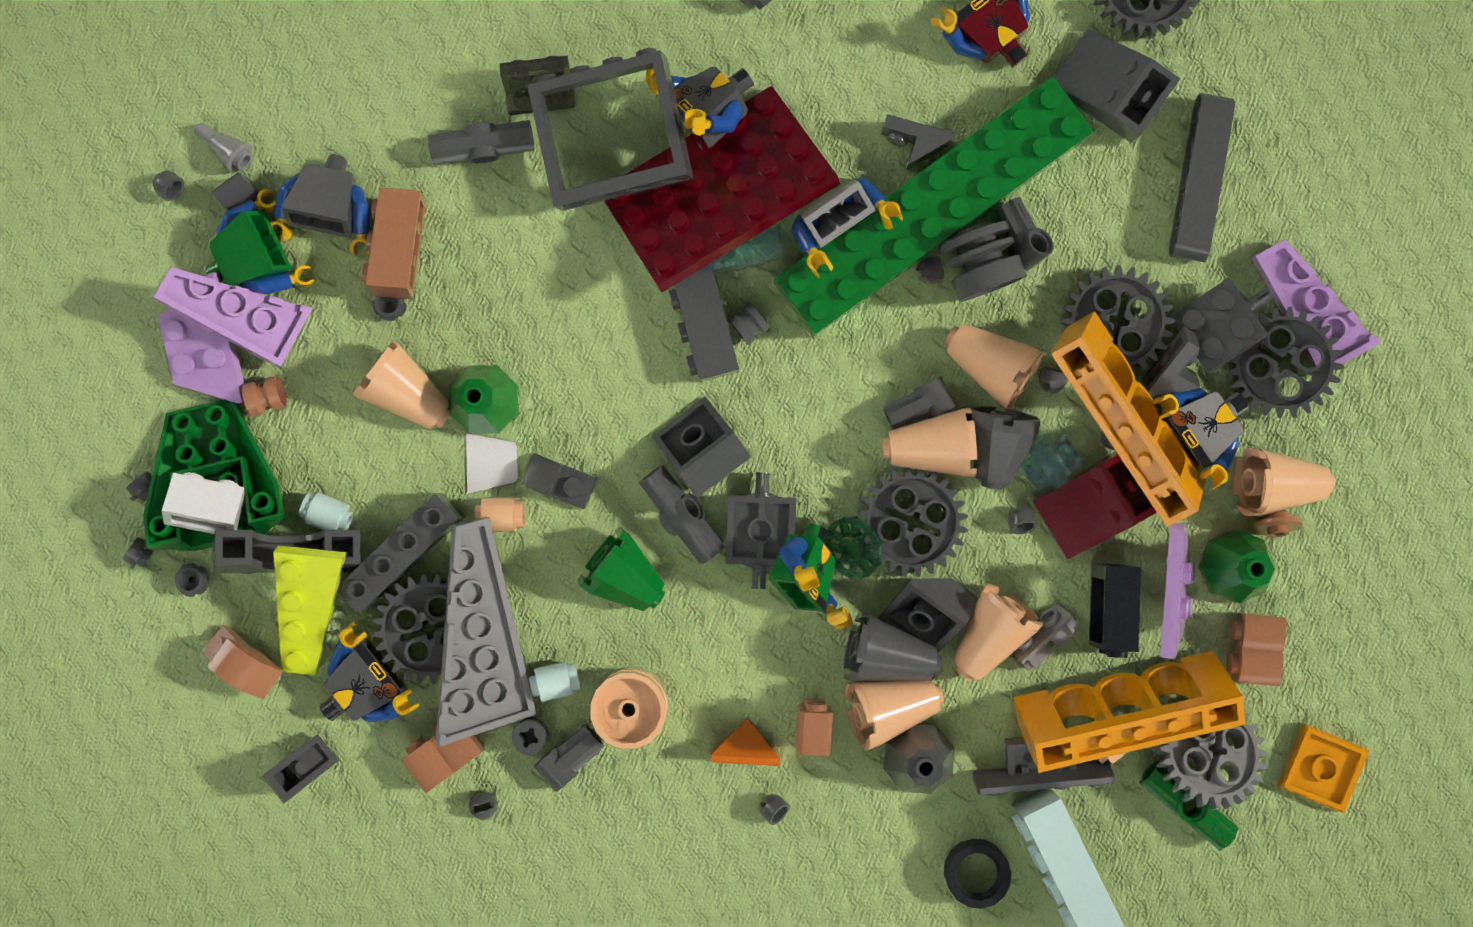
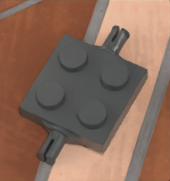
M1227 278L1170 316V318L1175 319L1174 324L1179 331L1186 327L1196 334L1200 346L1197 359L1200 360L1206 371L1210 374L1269 336L1260 323L1256 310L1274 299V297L1265 287L1248 299L1237 290L1230 278Z
M756 472L755 493L746 496L728 495L726 564H743L753 568L752 589H758L759 575L760 589H766V569L774 566L785 538L790 534L795 535L796 498L778 497L769 493L770 473H764V485L762 486V472Z

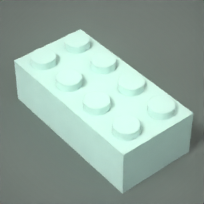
M1042 789L1012 804L1016 815L1011 818L1026 843L1030 841L1032 844L1026 848L1035 866H1038L1042 874L1046 873L1047 875L1042 878V881L1048 893L1054 898L1058 906L1062 905L1057 911L1066 927H1123L1120 916L1061 798L1051 789Z

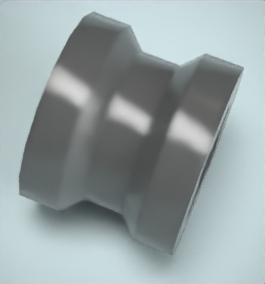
M750 302L743 306V311L740 314L732 315L728 318L729 323L747 345L754 341V336L759 332L765 333L770 329L766 321Z
M535 717L525 718L513 730L512 743L516 750L522 754H535L548 741L549 731L541 719Z

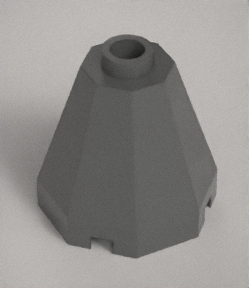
M969 406L972 413L967 416V421L974 420L977 460H973L974 469L977 468L975 477L978 480H982L981 485L984 487L1001 489L1003 484H1010L1039 434L1041 421L1037 416L1005 408V411L995 410L996 407Z
M917 724L885 742L883 769L902 792L932 794L953 775L955 747L935 724Z

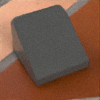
M236 173L213 190L212 194L229 211L249 200L257 201L259 191L247 177Z

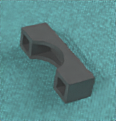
M215 530L213 538V573H275L273 552L278 545L347 552L341 572H353L361 564L360 530H323L318 533L300 536L264 535L253 530Z

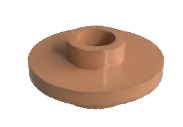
M1277 511L1262 515V520L1255 522L1252 525V530L1255 534L1268 535L1271 538L1283 537L1288 535L1289 532L1301 528L1302 519L1290 516L1288 511Z

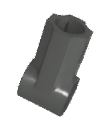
M1020 197L1000 205L994 211L999 222L1007 221L1009 230L1005 233L1007 237H1013L1014 243L1009 248V256L1020 255L1025 271L1030 270L1052 253L1054 249L1052 238L1043 229L1036 228Z
M940 376L915 388V392L882 408L890 426L894 430L920 422L926 418L936 417L956 407Z
M585 724L559 748L557 746L554 747L533 767L555 792H558L579 773L577 770L597 755L605 745L599 736Z

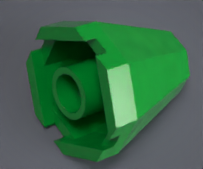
M497 365L468 366L449 385L450 415L469 434H500L519 414V385ZM480 392V400L476 402V395Z
M619 526L615 530L618 537L615 539L609 535L588 560L585 568L590 572L587 577L580 574L577 580L579 586L591 595L641 611H645L649 607L654 609L665 595V592L662 590L665 584L632 536Z
M1232 530L1223 536L1209 540L1198 566L1202 576L1206 579V585L1210 593L1239 604L1265 593L1276 567L1265 541L1240 530Z

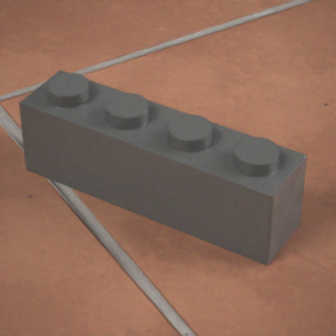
M710 263L674 285L675 289L669 290L673 309H681L684 322L678 323L682 343L689 342L693 355L686 356L691 376L698 375L700 382L739 372L717 283Z

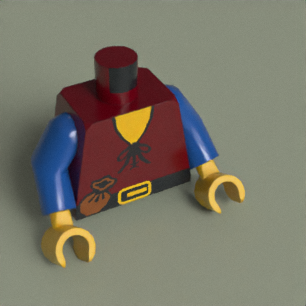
M973 0L957 14L951 9L941 8L945 15L943 23L939 18L933 17L931 19L933 27L943 29V36L958 55L975 61L982 60L985 63H989L1001 54L1012 68L1028 56L1027 52L1017 41L1029 28L1028 0Z

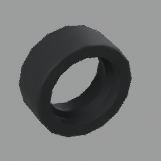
M972 838L962 841L950 850L945 860L944 877L950 892L960 903L970 908L983 909L995 905L1005 897L1011 885L1012 872L1008 860L996 845L987 840ZM974 853L985 854L995 862L997 868V879L994 885L988 891L982 893H971L965 890L957 877L961 861Z

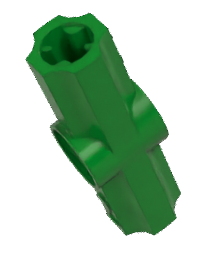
M1159 760L1149 765L1139 781L1144 788L1219 851L1233 842L1239 830L1234 823L1217 809L1211 810L1208 802L1205 806L1198 808L1196 806V797H1194V809L1188 813H1183L1182 805L1184 803L1185 791L1181 789L1175 793L1172 792L1176 782L1173 779L1163 780L1168 770L1167 768L1157 767V764L1160 763Z

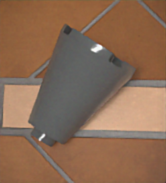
M858 613L854 620L860 623L858 630H850L845 650L843 668L850 669L849 673L844 674L846 680L930 681L933 675L937 676L939 674L942 656L938 655L936 647L869 614Z

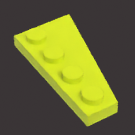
M279 545L274 550L281 668L283 672L316 675L319 670L328 634L327 628L333 613V602L341 579V568L345 562L347 552Z

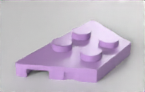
M219 272L209 273L205 276L222 283ZM170 308L164 311L158 319L173 384L231 402H244L242 397L244 380L236 345Z
M1185 523L1170 525L1160 654L1162 658H1176L1185 626V619L1192 616L1193 598L1187 597L1188 584L1194 583L1195 563H1190Z

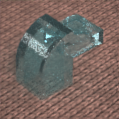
M774 224L710 263L711 270L716 273L734 272L785 258L778 225Z

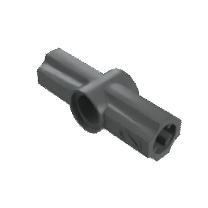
M530 120L499 125L489 122L474 123L465 126L464 130L428 135L429 153L434 166L464 161L475 164L488 163L498 160L499 156L535 151Z
M664 465L654 469L639 482L640 486L659 509V520L662 527L667 533L673 536L678 535L700 564H704L712 559L725 547L704 519L705 511L700 500L693 494H685Z

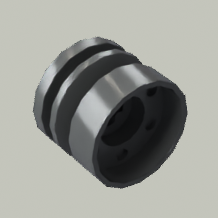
M1007 221L992 224L984 223L956 234L948 242L939 246L941 256L956 252L958 256L945 262L946 269L962 267L964 273L951 281L959 302L993 292L1027 276L1020 255L1006 257L1002 255L1001 251L1014 243L1013 237L996 239L997 236L1009 230Z

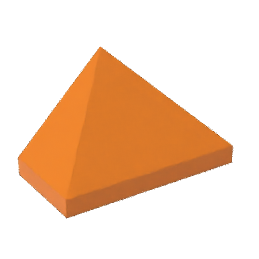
M748 718L711 750V762L780 766L779 753Z

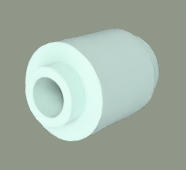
M318 492L316 495L308 493L300 506L298 517L305 520L306 525L322 531L348 530L353 513L349 512V504Z
M564 661L534 668L535 675L529 677L533 697L540 695L541 702L573 695V691L581 689L575 662L567 664Z

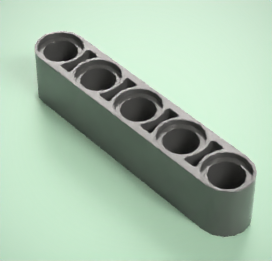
M1199 93L1195 100L1169 244L1170 257L1205 262L1208 258L1235 111V100L1233 98Z

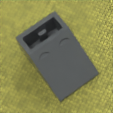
M1089 29L1054 76L1074 104L1130 143L1143 133L1180 80L1178 76L1152 58Z

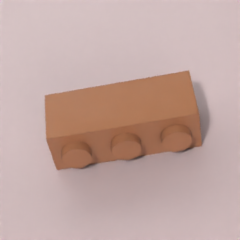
M379 187L378 199H373L371 216L372 219H375L374 229L369 231L367 235V251L370 252L369 263H364L362 269V282L366 285L372 296L413 300L426 202L421 191Z

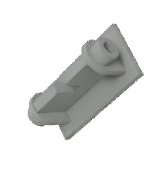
M1056 603L1051 609L1046 610L1040 616L1038 622H1043L1040 630L1012 654L1027 671L1032 667L1036 669L1053 653L1046 644L1051 640L1058 648L1076 632L1074 629L1078 626V623L1068 611Z

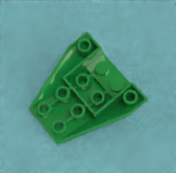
M224 399L166 413L143 514L146 546L148 549L198 551L213 547L214 534L164 524L162 508L173 473H196L207 480L217 482L220 480H230L244 487L245 504L237 530H253L257 533L265 534L284 519L280 485L235 402Z

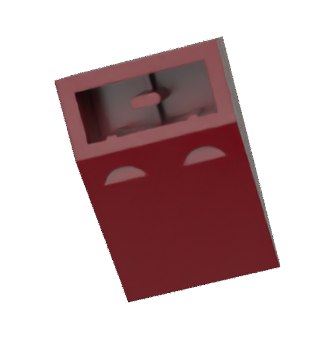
M1116 451L1032 501L1067 559L1135 526L1156 513V510Z

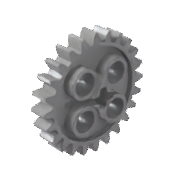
M1245 713V722L1249 717L1248 713ZM1246 724L1217 731V733L1204 734L1202 738L1195 736L1163 744V746L1154 750L1155 754L1164 756V760L1157 764L1158 768H1167L1168 770L1163 780L1173 779L1176 782L1172 789L1173 793L1181 789L1185 791L1183 801L1187 802L1196 797V806L1198 808L1205 806L1208 802L1211 810L1220 808L1221 805L1224 809L1234 806V802L1239 804L1246 801L1245 795L1249 796L1256 792L1253 785L1263 782L1262 777L1256 772L1267 769L1265 764L1259 762V758L1268 754L1266 751L1258 749L1257 746L1265 740L1263 737H1254L1253 735L1258 725L1248 726ZM1225 735L1233 739L1234 748L1227 744ZM1187 756L1194 760L1196 771L1188 766ZM1220 767L1224 768L1227 771L1229 776L1228 781L1222 778L1220 774ZM1205 772H1206V779H1207V781L1204 780V774H1205Z

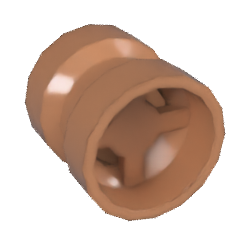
M278 376L266 378L263 384L250 382L242 385L243 401L251 417L263 415L269 408L275 411L287 408V396Z

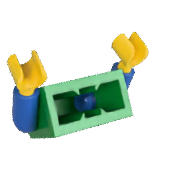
M261 190L257 195V201L249 200L223 215L216 232L217 236L209 244L215 262L207 266V274L219 272L221 281L225 280L226 284L241 286L259 294H271L291 289L292 284L297 283L303 287H310L316 282L315 279L307 282L300 281L299 276L301 272L312 270L307 265L299 266L294 274L289 275L288 273L292 267L265 213H274L276 201H273L271 204H264L267 198L274 195L272 190Z
M809 524L805 535L790 534L785 538L770 573L769 580L794 609L827 613V621L838 630L850 626L853 621L845 606L836 609L837 602L829 592L835 567V557L824 545L827 530L820 525Z

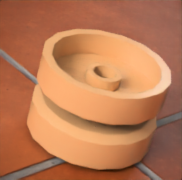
M623 668L611 673L596 689L590 703V719L596 733L606 743L620 749H636L650 743L660 733L668 713V697L662 683L652 673L639 668ZM626 703H631L635 706L634 714L631 711L628 713L623 711Z

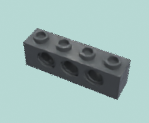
M434 493L339 584L337 592L358 614L368 611L452 531L453 525L459 524L465 516L443 493Z

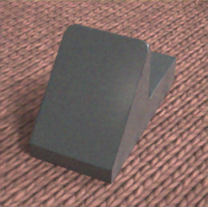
M887 114L881 135L888 136L887 140L897 145L905 146L907 142L913 143L906 168L909 169L946 148L952 140L953 132Z
M1186 327L1182 328L1169 344L1167 350L1158 358L1159 360L1152 365L1142 378L1144 387L1151 397L1200 388L1196 372L1186 367L1196 360L1200 346L1196 334Z
M534 453L521 485L548 497H554L585 509L597 477Z
M317 734L262 777L284 804L339 760Z

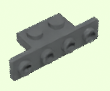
M1023 737L1005 738L1006 768L973 771V781L977 793L989 796L1017 791L1030 793L1035 790L1050 788L1063 790L1073 786L1084 785L1097 787L1115 782V774L1108 761L1101 764L1098 760H1092L1039 773Z

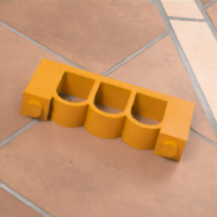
M1093 311L1064 329L1051 355L1162 521L1168 527L1198 512L1206 478L1203 480L1200 478L1201 470L1189 452L1185 451L1177 434L1171 426L1158 417L1160 412L1157 405L1152 404L1153 398L1145 387L1135 380L1134 373L1120 349L1112 343V336L1096 312Z
M1209 651L1179 658L1180 663H1158L1147 668L1141 676L1131 673H1116L1103 677L1094 687L1085 684H1069L1056 688L1050 694H1048L1047 690L1013 697L1018 727L1036 768L1041 773L1246 725L1243 695L1215 653ZM1166 694H1180L1188 697L1189 700L1162 706L1157 697ZM1118 705H1134L1141 708L1142 711L1113 717L1110 709ZM1079 715L1088 716L1096 720L1065 728L1062 723L1066 718Z

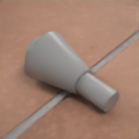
M199 123L195 127L194 133L209 143L212 150L230 172L234 173L244 170L250 165L253 156L252 146L249 143L217 133L204 123Z

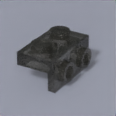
M568 55L499 63L500 76L506 93L508 114L533 113L527 85L536 83L537 78L543 75L556 74L559 77L570 74L569 70L571 67ZM574 89L545 96L547 110L574 108Z

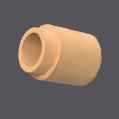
M515 497L482 498L481 505L475 506V519L485 516L489 517L493 532L517 531V528H524L526 524L524 500H516Z

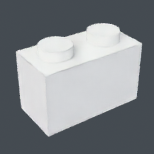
M173 473L162 508L164 524L215 534V530H237L245 504L244 487L230 480H220L219 482L207 480L196 473Z

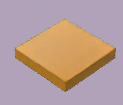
M1302 723L1277 786L1345 813L1370 750Z

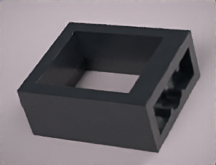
M1091 563L1089 645L1098 648L1099 653L1106 654L1107 657L1127 658L1128 652H1139L1141 567L1126 564Z

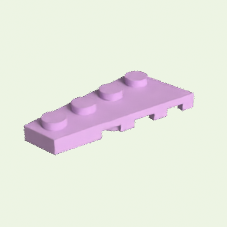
M1286 240L1252 257L1283 316L1286 315L1288 307H1292L1294 317H1298L1303 309L1307 310V321L1310 322L1317 315L1320 317L1317 325L1319 329L1327 325L1331 326L1326 337L1328 339L1338 337L1339 340L1332 345V349L1342 350L1344 353L1335 357L1334 362L1343 364L1381 343L1374 334H1370L1362 326L1361 320L1353 311H1348L1336 298L1338 295L1329 286H1325L1320 281L1312 267ZM1308 348L1303 351L1312 368L1320 363L1321 355L1316 349Z
M174 267L168 269L152 297L153 300L277 368L283 364L312 310V307L290 303L274 296L262 295L243 287L224 284L215 279Z

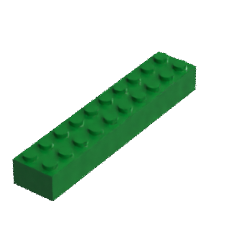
M1052 76L887 196L886 202L894 201L898 203L903 217V221L898 217H890L893 226L892 230H888L883 226L879 210H876L822 248H819L832 263V271L827 264H822L817 269L821 278H817L808 267V256H805L774 279V285L814 338L1081 144L1094 131L1054 76Z

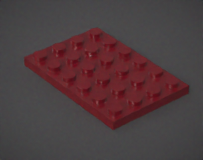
M772 85L744 102L748 109L747 114L739 121L733 132L726 133L710 148L694 133L685 138L694 179L604 201L661 293L840 185L835 171ZM671 147L625 175L674 163Z

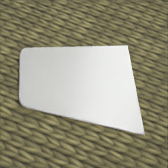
M466 433L467 494L517 481V445L515 442Z

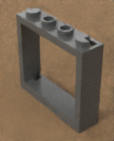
M655 48L642 49L636 52L635 57L624 60L622 57L607 58L602 61L603 65L593 68H590L588 65L577 66L569 70L570 74L559 77L556 74L543 75L537 78L536 83L527 85L552 202L555 208L565 211L694 179L668 59L661 50L656 51ZM653 68L674 163L565 190L545 96Z

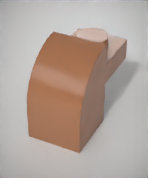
M225 625L220 627L203 651L210 661L207 667L213 673L236 689L260 699L265 698L283 673L268 654L247 646L232 628Z

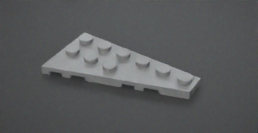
M486 516L452 526L436 745L439 747L536 715L490 519Z

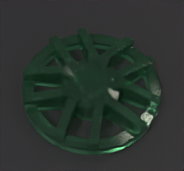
M858 516L842 517L834 521L828 527L824 540V545L835 557L834 568L842 575L852 579L866 578L873 574L882 564L881 545L883 541H879L875 534L876 529L874 527L871 528L865 522L858 519ZM838 525L840 527L841 532L835 531ZM866 536H869L871 544H866L864 540ZM831 539L839 541V544L831 543ZM833 551L841 554L839 560L836 559ZM846 560L850 562L849 569L844 567ZM857 566H859V568L863 572H856Z

